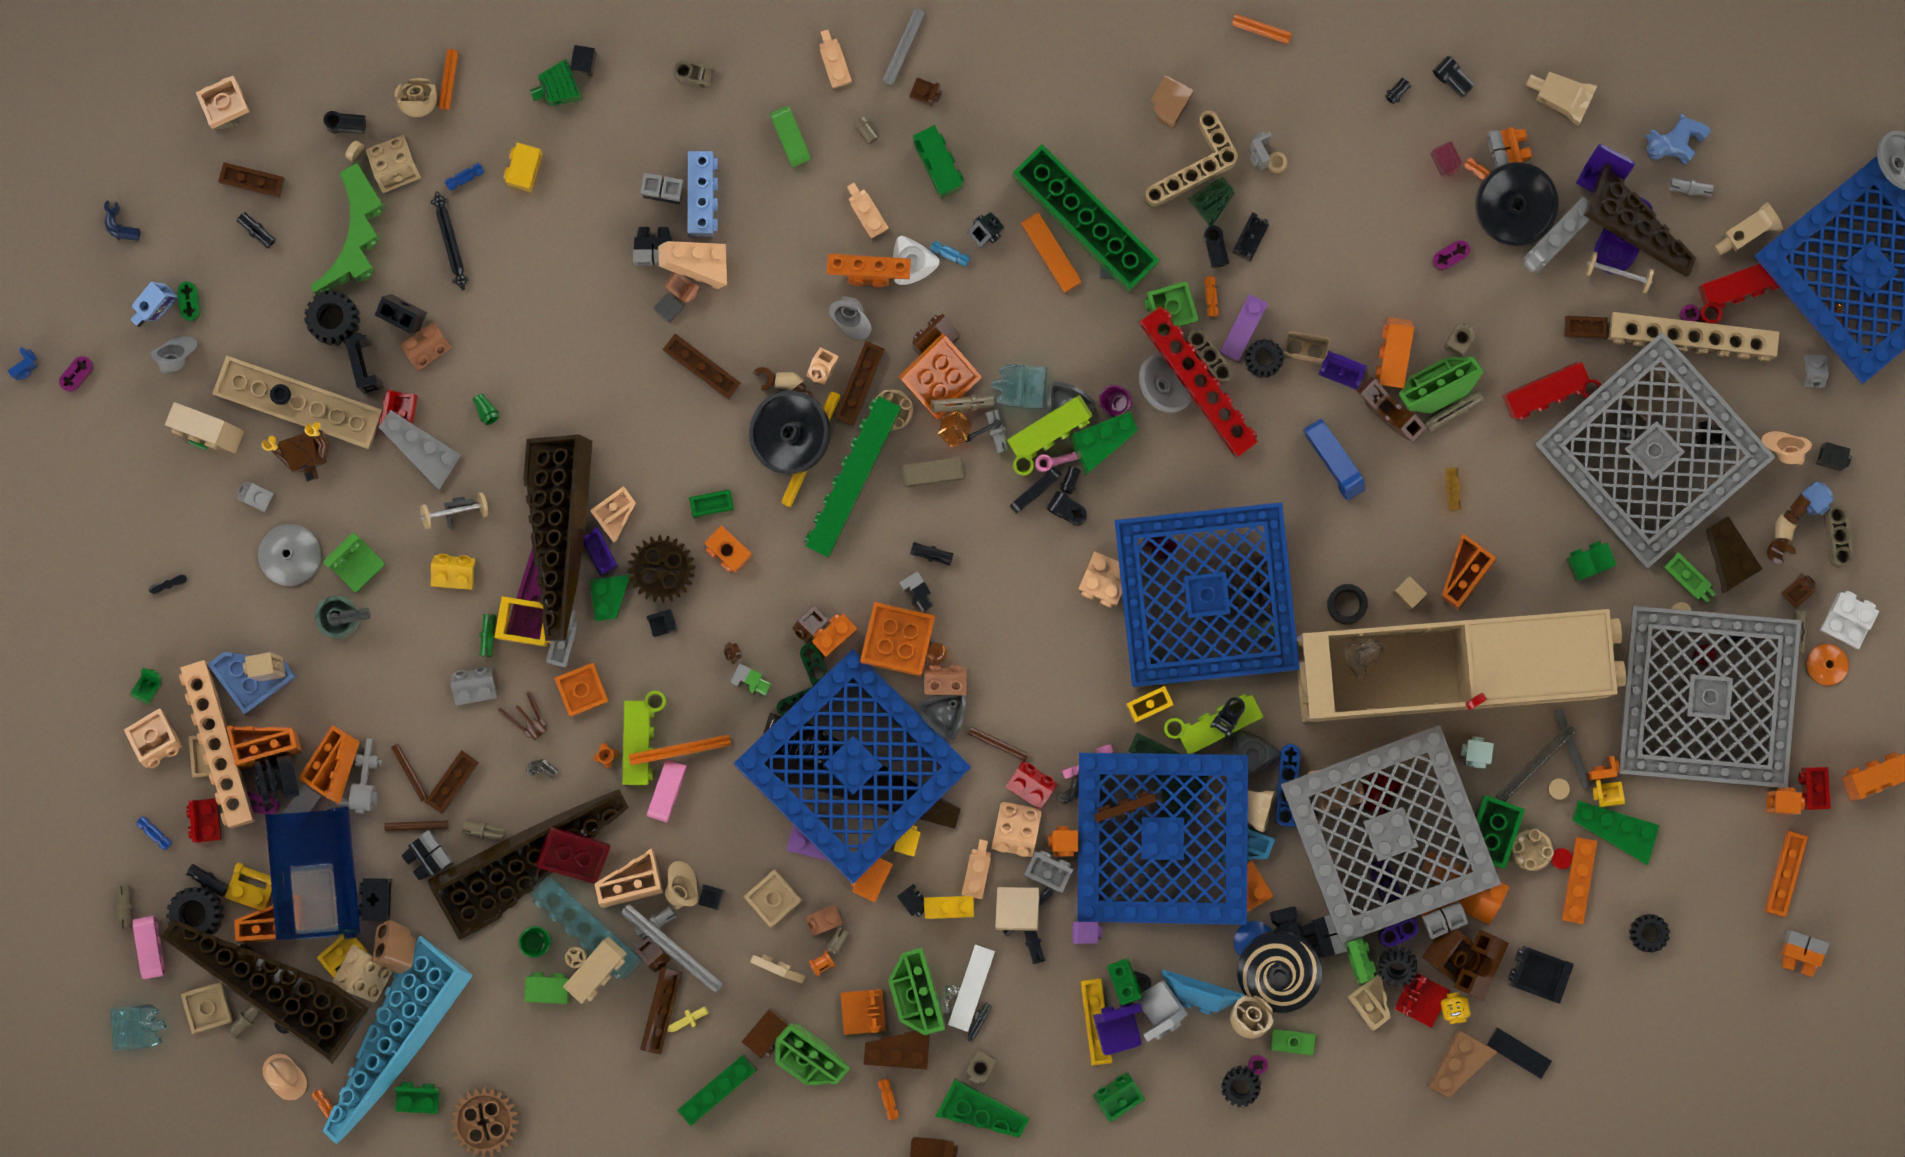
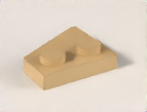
M762 954L761 957L753 955L750 963L803 984L806 976L791 970L790 965L781 961L778 964L774 963V958Z
M1376 974L1375 978L1370 979L1347 996L1372 1031L1390 1019L1389 1008L1386 1003V992H1384L1382 976L1379 977V974Z

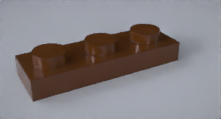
M223 162L218 182L280 198L285 178Z
M461 750L425 803L443 814L479 762Z
M1149 791L1138 794V799L1130 801L1129 798L1118 801V806L1110 808L1109 805L1097 809L1098 813L1094 814L1096 823L1157 802V797L1155 793L1150 795Z

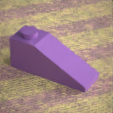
M1249 294L1219 353L1237 362L1239 361L1268 305L1267 302Z
M1072 922V943H1098V939H1102V926H1098V922Z

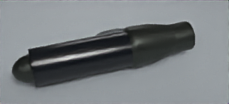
M986 1003L981 1010H978L973 1018L974 1024L968 1033V1041L975 1039L984 1021L987 1019L992 1005Z

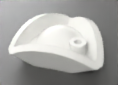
M900 236L897 238L893 258L911 259L910 280L894 279L897 284L906 285L917 282L927 277L938 267L939 258L930 250L908 237Z

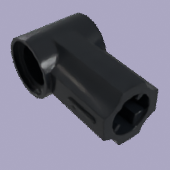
M1450 56L1445 57L1432 70L1437 79L1444 84L1447 83L1461 98L1475 85L1460 70L1458 63Z
M329 111L323 118L327 130L331 133L365 134V115ZM333 118L339 119V123L336 126H330L329 121Z
M1216 225L1208 227L1203 235V240L1206 243L1212 269L1229 265L1222 229ZM1215 231L1218 233L1219 239L1216 241L1210 240L1208 233Z

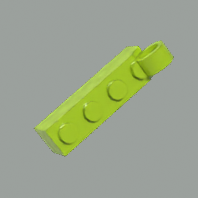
M1080 394L1007 439L1017 456L1013 462V468L1017 474L1024 476L1034 470V457L1038 455L1036 451L1041 448L1044 451L1055 445L1054 440L1061 437L1063 440L1073 434L1071 431L1073 428L1078 426L1081 429L1090 423L1089 419L1093 415ZM1020 458L1029 460L1031 464L1029 470L1023 471L1019 468L1018 460Z
M659 691L649 692L645 697V701H624L622 785L650 786V781H653L654 770L650 769V762L630 765L628 756L629 754L654 749L650 748L651 739H654L655 733L654 727H651V718H655V712L662 711L667 703L665 695ZM651 696H661L662 705L659 708H652L649 705Z
M1245 693L1238 697L1243 700L1245 709L1231 734L1264 717L1253 695L1247 697ZM1236 701V703L1229 706V709L1233 713H1237L1240 711L1241 705ZM1225 704L1216 708L1217 713L1211 716L1209 713L1198 717L1199 722L1191 725L1190 722L1184 725L1182 720L1171 718L1164 724V733L1170 739L1179 738L1186 754H1193L1225 737L1223 732L1215 727H1210L1216 715ZM1221 721L1219 722V723H1221L1222 725H1224L1225 727L1228 728L1227 725H1225V724L1222 723ZM1170 722L1180 724L1181 732L1179 735L1173 736L1169 734L1167 727Z

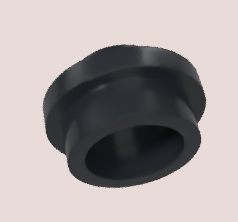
M277 384L271 389L270 398L275 404L284 405L291 399V391L286 385Z

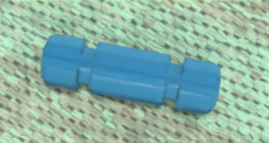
M934 241L931 245V252L935 254L940 253V256L953 262L958 261L960 265L967 266L970 260L969 255L961 254L960 251L947 245L942 246V243Z

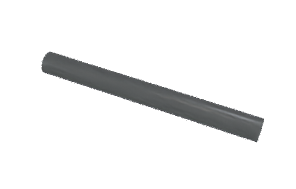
M1562 708L1554 710L1583 789L1592 787L1564 712Z

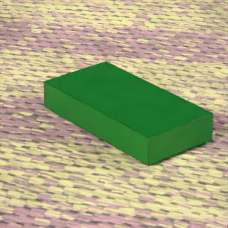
M730 489L689 497L693 518L734 510Z

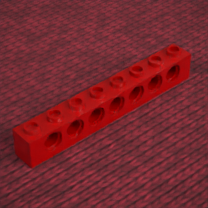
M1161 306L1138 321V324L1233 456L1239 457L1258 443L1256 432L1252 427L1246 426L1243 414L1233 408L1231 397L1227 393L1223 394L1219 388L1221 384L1215 376H1210L1207 371L1209 367L1203 359L1199 360L1195 355L1197 352L1195 347L1190 342L1187 343L1182 337L1184 336L1182 329L1178 325L1174 326L1170 320L1172 316L1166 308L1162 309ZM1161 324L1165 325L1168 329L1165 336L1160 335L1158 332V327ZM1173 341L1178 342L1180 345V350L1177 353H1174L1170 348ZM1185 358L1190 359L1192 362V367L1189 370L1183 367L1182 363ZM1197 375H1201L1204 378V384L1201 387L1195 384V377ZM1209 392H1213L1216 395V401L1213 404L1207 400ZM1221 409H1225L1228 412V418L1225 421L1219 417ZM1233 426L1240 428L1241 433L1237 438L1231 433Z

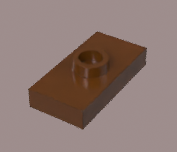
M1565 316L1564 337L1606 339L1608 317Z

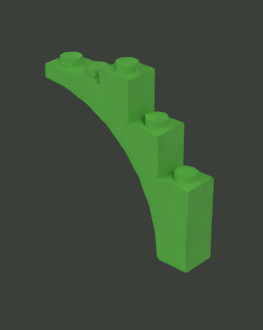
M358 163L339 173L346 187L350 202L349 231L343 250L335 263L320 279L310 285L312 291L317 296L321 295L320 293L324 291L329 293V291H332V287L337 284L343 285L347 283L351 276L357 282L360 280L363 282L371 278L372 273L375 272L363 250L372 249L380 240L368 219L381 215L385 207Z

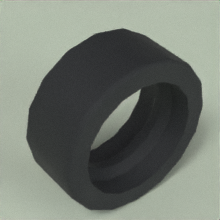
M1343 584L1336 587L1330 593L1327 600V609L1330 616L1341 624H1352L1359 621L1365 615L1368 608V599L1365 592L1353 584ZM1351 592L1358 597L1360 607L1355 615L1343 616L1337 611L1335 601L1341 593Z

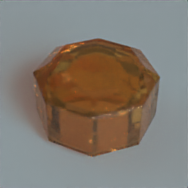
M935 642L928 647L927 656L931 662L941 663L946 659L948 651L944 644Z

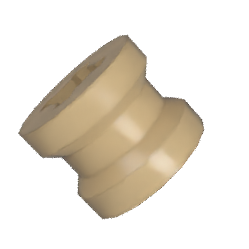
M580 947L569 949L565 955V961L571 968H580L588 958L586 951Z

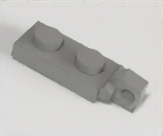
M572 610L566 640L551 641L546 663L567 668L577 632L578 623L574 622L575 610Z

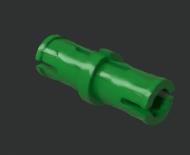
M483 614L482 632L479 633L481 638L479 656L481 657L485 656L486 648V657H493V639H496L494 638L496 615L493 614L490 616V623H488L489 614Z

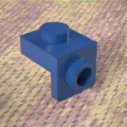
M21 347L19 351L25 359L7 370L11 377L16 380L27 378L31 375V371L38 367L35 362L37 358L32 350Z

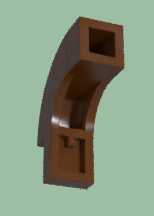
M1370 377L1357 391L1365 400V404L1370 410L1403 438L1413 442L1427 428L1415 413L1408 411L1397 403L1375 378Z

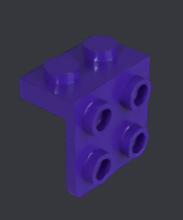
M1598 144L1582 169L1576 184L1593 192L1602 166L1605 163L1612 167L1611 171L1617 177L1620 176L1625 181L1635 162L1603 144Z
M1130 1002L1120 1005L1119 1008L1115 1009L1113 1006L1101 1009V1013L1093 1015L1104 1055H1111L1141 1045L1142 1041L1134 1013L1142 1011L1140 1003L1133 1004Z

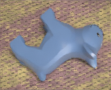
M1680 114L1679 121L1670 133L1660 135L1652 129L1650 131L1651 135L1645 136L1648 140L1647 154L1652 160H1658L1667 155L1677 157L1685 166L1696 153L1687 145L1689 136H1695L1697 141L1701 143L1711 130L1707 125Z

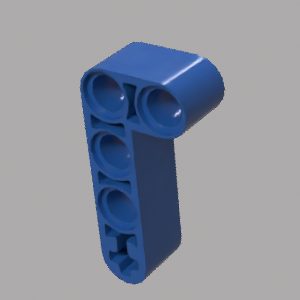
M1319 419L1304 428L1303 432L1337 481L1338 488L1346 501L1364 492L1365 483L1363 477L1325 422Z
M1287 744L1282 747L1279 756L1275 821L1277 824L1286 827H1297L1288 803L1281 798L1283 791L1281 784L1288 782L1283 777V771L1291 769L1294 773L1292 780L1299 777L1300 750L1294 744ZM1289 748H1292L1291 751L1295 752V756H1292L1290 763H1295V766H1283V762H1288V755H1285V752ZM1282 811H1287L1290 814V820L1287 823L1282 822L1279 818Z

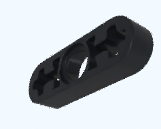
M1056 467L1051 469L1010 505L1011 509L1016 514L1019 513L1057 481L1062 474Z

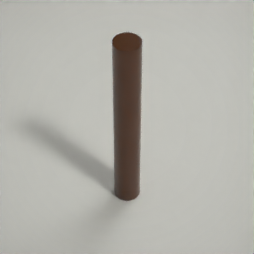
M971 727L968 735L1025 761L1028 753Z
M398 743L393 745L391 749L421 802L425 801L428 796Z
M448 820L385 823L384 830L448 829L449 825Z

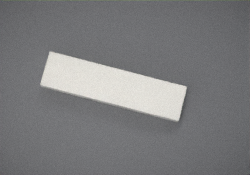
M975 944L948 1025L968 1032L995 951Z

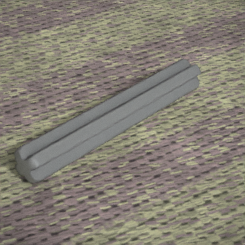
M919 9L913 10L884 75L883 82L887 85L892 86L924 17V12Z

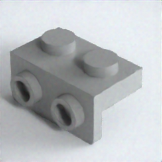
M1263 131L1253 136L1254 140L1251 141L1249 147L1251 156H1249L1250 161L1254 167H1258L1259 171L1267 168L1270 161L1264 146L1269 144L1272 137L1271 132L1265 134Z
M478 667L471 671L460 670L451 675L450 684L456 705L497 698L492 667Z
M1045 851L1035 852L1024 876L1062 894L1073 872V869L1070 868L1071 864L1061 859L1058 862L1050 859L1052 855Z

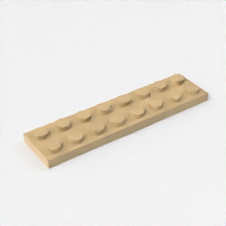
M227 355L212 393L214 396L306 427L308 423L312 426L314 422H318L320 424L319 430H322L323 434L369 450L379 426V419L383 414L382 409ZM277 384L286 385L291 391V399L284 405H277L270 398V391Z

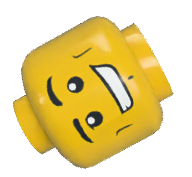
M1459 992L1447 994V998L1441 1001L1443 1018L1449 1021L1450 1024L1466 1022V1018L1471 1015L1468 998L1460 996Z

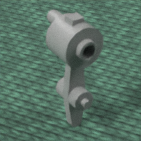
M368 738L366 739L364 755L357 754L353 761L355 767L362 768L360 784L353 783L351 785L349 798H342L340 804L335 802L338 806H346L350 810H356L357 814H365V811H372L373 806L377 805L378 793L375 792V786L368 785L370 768L377 769L378 765H382V760H379L378 756L372 755L373 739Z

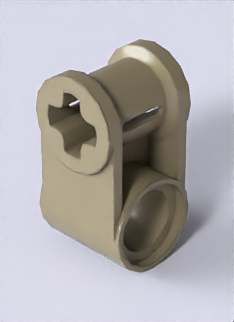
M679 61L675 64L674 74L676 80L680 83L709 89L711 88V74L715 67L703 63ZM681 68H687L689 73L686 76H681L678 74V71Z

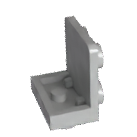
M1160 981L1142 992L1143 997L1136 1000L1137 1003L1141 1004L1142 1010L1154 1025L1143 1034L1147 1041L1153 1038L1161 1039L1167 1034L1168 1029L1171 1032L1181 1026L1180 1021L1188 1015L1165 981Z

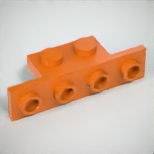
M828 254L826 274L847 276L848 284L853 286L872 285L876 288L889 286L890 278L910 280L911 259Z

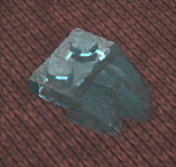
M1007 364L999 369L1003 379L994 380L991 385L992 388L1002 392V395L997 397L996 402L1018 408L1045 409L1047 367Z
M152 1005L110 1008L113 1051L148 1048L163 1043L161 1037H158L156 1033L167 1028L164 1021L155 1020L159 1009Z

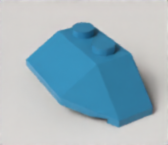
M1164 969L1161 971L1168 987L1183 1007L1191 1009V1006L1194 1005L1200 1007L1199 1012L1211 1015L1212 1011L1219 1012L1236 1003L1238 999L1244 996L1242 993Z

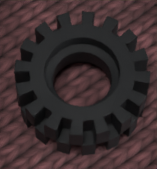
M1271 339L1257 340L1255 343H1252L1245 355V363L1248 366L1249 372L1251 371L1254 376L1258 375L1259 378H1268L1271 375H1275L1283 364L1284 355L1282 354V348H1279V344L1277 342L1275 344ZM1260 351H1268L1272 355L1270 365L1262 366L1257 362L1256 356Z
M1652 914L1641 915L1631 924L1632 928L1629 930V933H1631L1630 940L1633 941V945L1640 951L1652 953L1662 950L1667 945L1666 942L1670 939L1668 937L1670 930L1662 917ZM1652 925L1657 929V937L1654 941L1648 942L1642 937V930L1645 926Z
M1394 946V950L1391 947L1387 948V952L1384 950L1382 955H1380L1378 966L1379 977L1382 976L1381 980L1383 982L1387 980L1388 985L1394 983V987H1398L1399 983L1403 987L1405 982L1409 985L1411 980L1414 981L1418 962L1415 954L1411 955L1412 951L1409 949L1406 952L1405 947L1398 950V946ZM1394 963H1399L1404 965L1406 968L1402 970H1396L1390 967V965Z
M1238 1066L1236 1069L1235 1067L1231 1068L1222 1081V1095H1225V1100L1227 1102L1230 1100L1233 1106L1238 1104L1237 1107L1242 1105L1247 1107L1249 1103H1254L1260 1093L1261 1081H1259V1075H1255L1253 1069L1251 1071L1248 1070L1249 1067L1247 1066L1245 1068H1242V1066ZM1238 1079H1243L1249 1084V1091L1244 1094L1237 1093L1234 1090L1233 1083Z

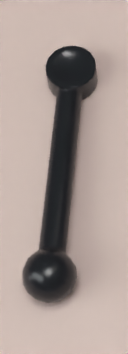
M996 419L992 424L972 434H965L963 440L969 442L973 437L993 427L998 428L1001 426V421Z

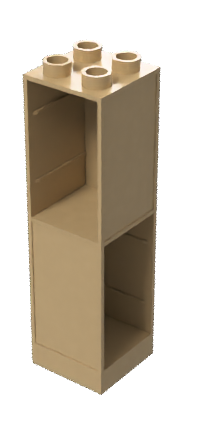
M1609 609L1302 633L1297 637L1300 667L1297 673L1302 723L1468 710L1465 705L1466 702L1480 693H1484L1487 700L1473 709L1596 700L1617 695L1618 686H1625L1626 684L1624 662L1614 661L1613 651L1614 644H1621L1622 642L1621 623L1619 618L1610 619Z

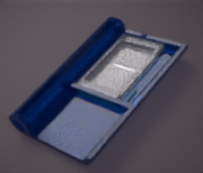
M336 807L326 811L265 814L276 941L344 936V939L357 938V934L360 933L349 807Z

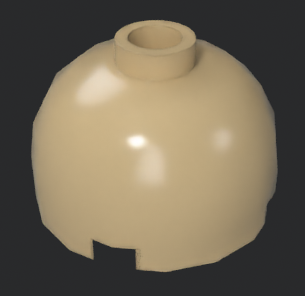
M413 78L407 80L408 84L404 86L402 84L398 85L395 90V99L398 107L405 115L423 117L433 111L437 103V91L434 83L432 85L430 80Z
M1243 996L1237 1000L1230 1012L1232 1028L1238 1035L1244 1038H1259L1273 1024L1272 1008L1264 999L1258 996Z

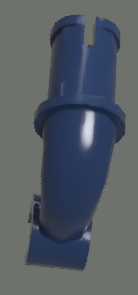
M107 200L104 204L106 211L105 227L109 234L119 241L120 239L139 241L140 228L123 227L122 224L118 225L115 215L119 213L120 207L116 201L115 207L112 210L109 209L110 203Z

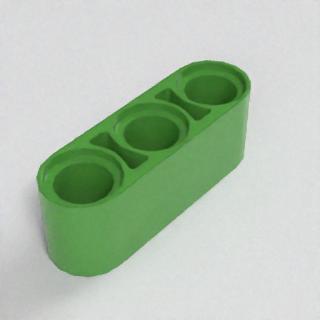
M789 105L769 113L792 168L810 161L811 157Z

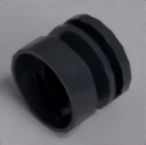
M290 753L276 756V766L273 767L269 759L266 758L265 769L261 768L259 760L254 761V778L257 791L264 804L269 803V793L273 794L274 802L278 801V791L281 790L286 799L300 796Z

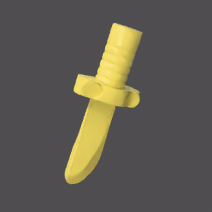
M704 1006L693 1013L689 1009L684 1011L686 1017L669 1025L667 1032H675L689 1023L692 1027L697 1026L696 1020L709 1014L707 1008Z

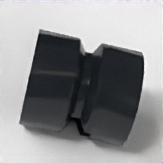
M1296 906L1269 912L1272 924L1276 925L1274 931H1288L1300 936L1303 935L1300 923L1296 922L1298 918Z

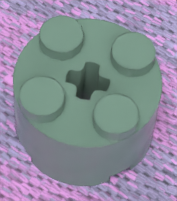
M327 597L318 604L315 610L317 628L324 635L331 638L346 639L356 632L361 619L356 622L340 623L339 625L332 626L329 623V615L356 609L359 611L355 603L345 597Z

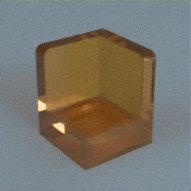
M959 410L942 418L938 435L950 447L967 441L971 423Z

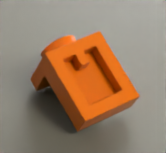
M1614 756L1607 757L1608 769H1606V766L1593 767V771L1588 772L1589 781L1617 777V773L1620 771L1618 760H1615Z

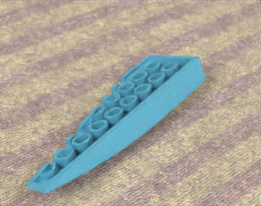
M421 935L415 942L412 967L401 974L394 972L392 976L394 980L391 986L387 987L384 994L386 998L382 1006H379L376 1011V1020L373 1025H370L356 1057L358 1060L354 1068L351 1067L348 1073L350 1077L345 1088L342 1087L339 1093V1102L337 1106L333 1107L324 1126L323 1132L336 1144L351 1131L400 1075L473 976L461 964Z

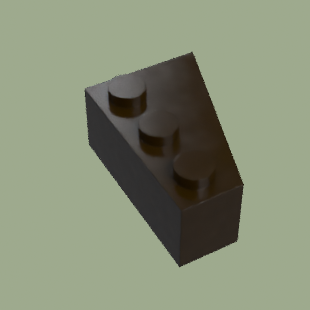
M1729 516L1706 529L1722 593L1731 590L1762 570V567Z

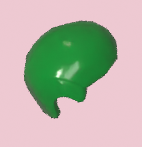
M540 926L527 927L522 931L518 940L521 952L529 958H538L544 955L551 944L548 931Z

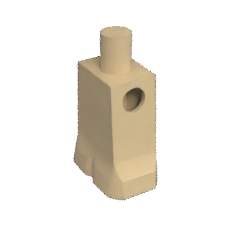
M1552 72L1548 73L1545 80L1531 74L1526 86L1539 91L1536 101L1565 115L1577 126L1580 125L1597 88L1596 85L1579 83Z
M1766 202L1756 213L1728 230L1724 234L1725 239L1714 245V248L1722 256L1732 248L1735 252L1766 232L1782 233L1784 229L1781 220L1772 206Z
M1211 789L1215 794L1219 792L1218 790ZM1227 789L1219 796L1225 804ZM1248 789V823L1258 831L1265 832L1276 791L1266 790L1258 792ZM1206 790L1204 800L1210 801L1213 796ZM1217 800L1213 801L1218 804L1216 812L1224 809Z

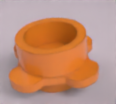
M603 743L600 745L598 753L594 755V760L604 764L605 768H610L613 765V760L618 757L619 753L616 749L612 750L608 747V744Z

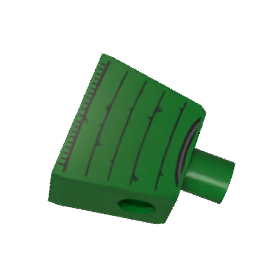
M567 59L539 74L538 79L541 86L530 89L534 101L546 97L549 106L582 100Z

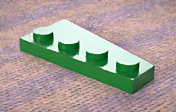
M1577 801L1571 821L1648 866L1660 825L1586 802Z
M956 1078L935 1115L938 1118H946L954 1122H962L974 1125V1127L986 1128L1019 1138L1030 1117Z

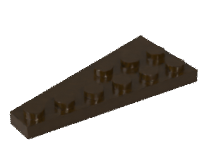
M1605 163L1600 171L1584 216L1684 277L1690 275L1696 257L1680 240H1676L1668 232L1670 229L1665 224L1662 225L1655 218L1657 215L1635 192H1631L1624 185L1625 181L1620 176L1617 177L1611 171L1612 167Z

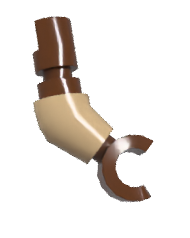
M759 367L753 371V374L757 376L762 372L768 375V382L765 385H761V390H768L775 385V388L798 391L813 397L810 391L805 390L804 380L794 372H777L774 375L770 369Z
M1800 494L1790 506L1791 510H1787L1785 514L1782 513L1775 523V541L1769 545L1767 557L1779 565L1784 563L1783 554L1785 551L1790 554H1796L1794 546L1789 543L1792 541L1794 530L1798 526L1799 516L1802 517L1805 514L1806 508L1811 503L1803 494Z

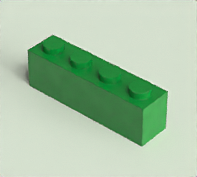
M743 1054L677 1111L692 1126L755 1073L757 1069L746 1055Z

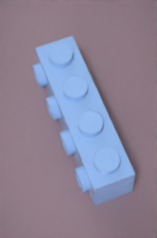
M688 151L689 237H714V231H718V219H714V211H718V198H714V190H718V178H714V170H718V157H714L713 151Z

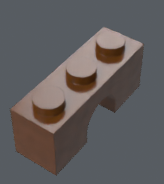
M1479 929L1471 947L1477 953L1476 964L1470 970L1462 968L1454 988L1484 1001L1509 943Z

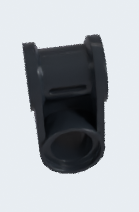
M1056 491L1046 508L1052 514L1063 518L1075 526L1082 525L1087 518L1086 510L1082 505L1059 491ZM1081 511L1082 518L1074 519L1073 512Z
M1238 697L1230 698L1222 710L1218 712L1210 727H1215L1228 738L1244 712L1245 704L1243 700ZM1232 701L1240 703L1241 709L1239 712L1233 713L1230 711L1229 704ZM1221 721L1222 723H1224L1225 725H1227L1228 728L1225 727L1224 725H1222V724L1219 723V722Z

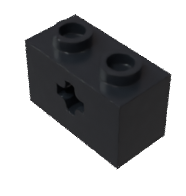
M393 294L382 296L375 312V316L410 334L420 331L427 314L426 311Z
M363 878V882H360L359 894L362 895V904H359L358 913L359 916H362V921L390 920L392 879ZM374 893L375 897L379 898V902H375V906L374 902H370V898L374 897Z

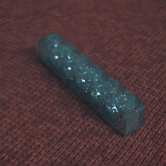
M547 876L531 894L534 897L532 901L540 909L545 907L550 912L548 916L556 923L560 921L564 924V930L571 937L576 935L581 940L579 944L587 951L590 949L594 951L597 948L596 941L599 937L605 939L609 937L627 953L623 958L625 963L619 970L616 971L614 969L612 971V974L619 980L621 978L627 979L643 961L640 956L551 876ZM552 895H557L560 899L557 907H553L549 903ZM568 909L575 911L576 916L572 921H568L565 918V912ZM584 923H588L591 926V932L588 935L581 933L580 928Z

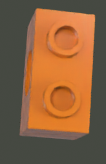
M722 525L704 543L707 546L705 551L713 558L718 556L723 561L720 565L729 573L732 570L737 573L753 556ZM727 545L733 548L732 554L729 556L722 555V548Z

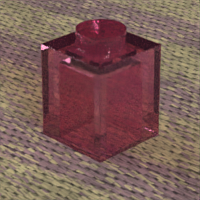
M1452 141L1433 149L1430 153L1441 176L1444 174L1450 176L1459 171L1458 168L1461 166L1462 161Z

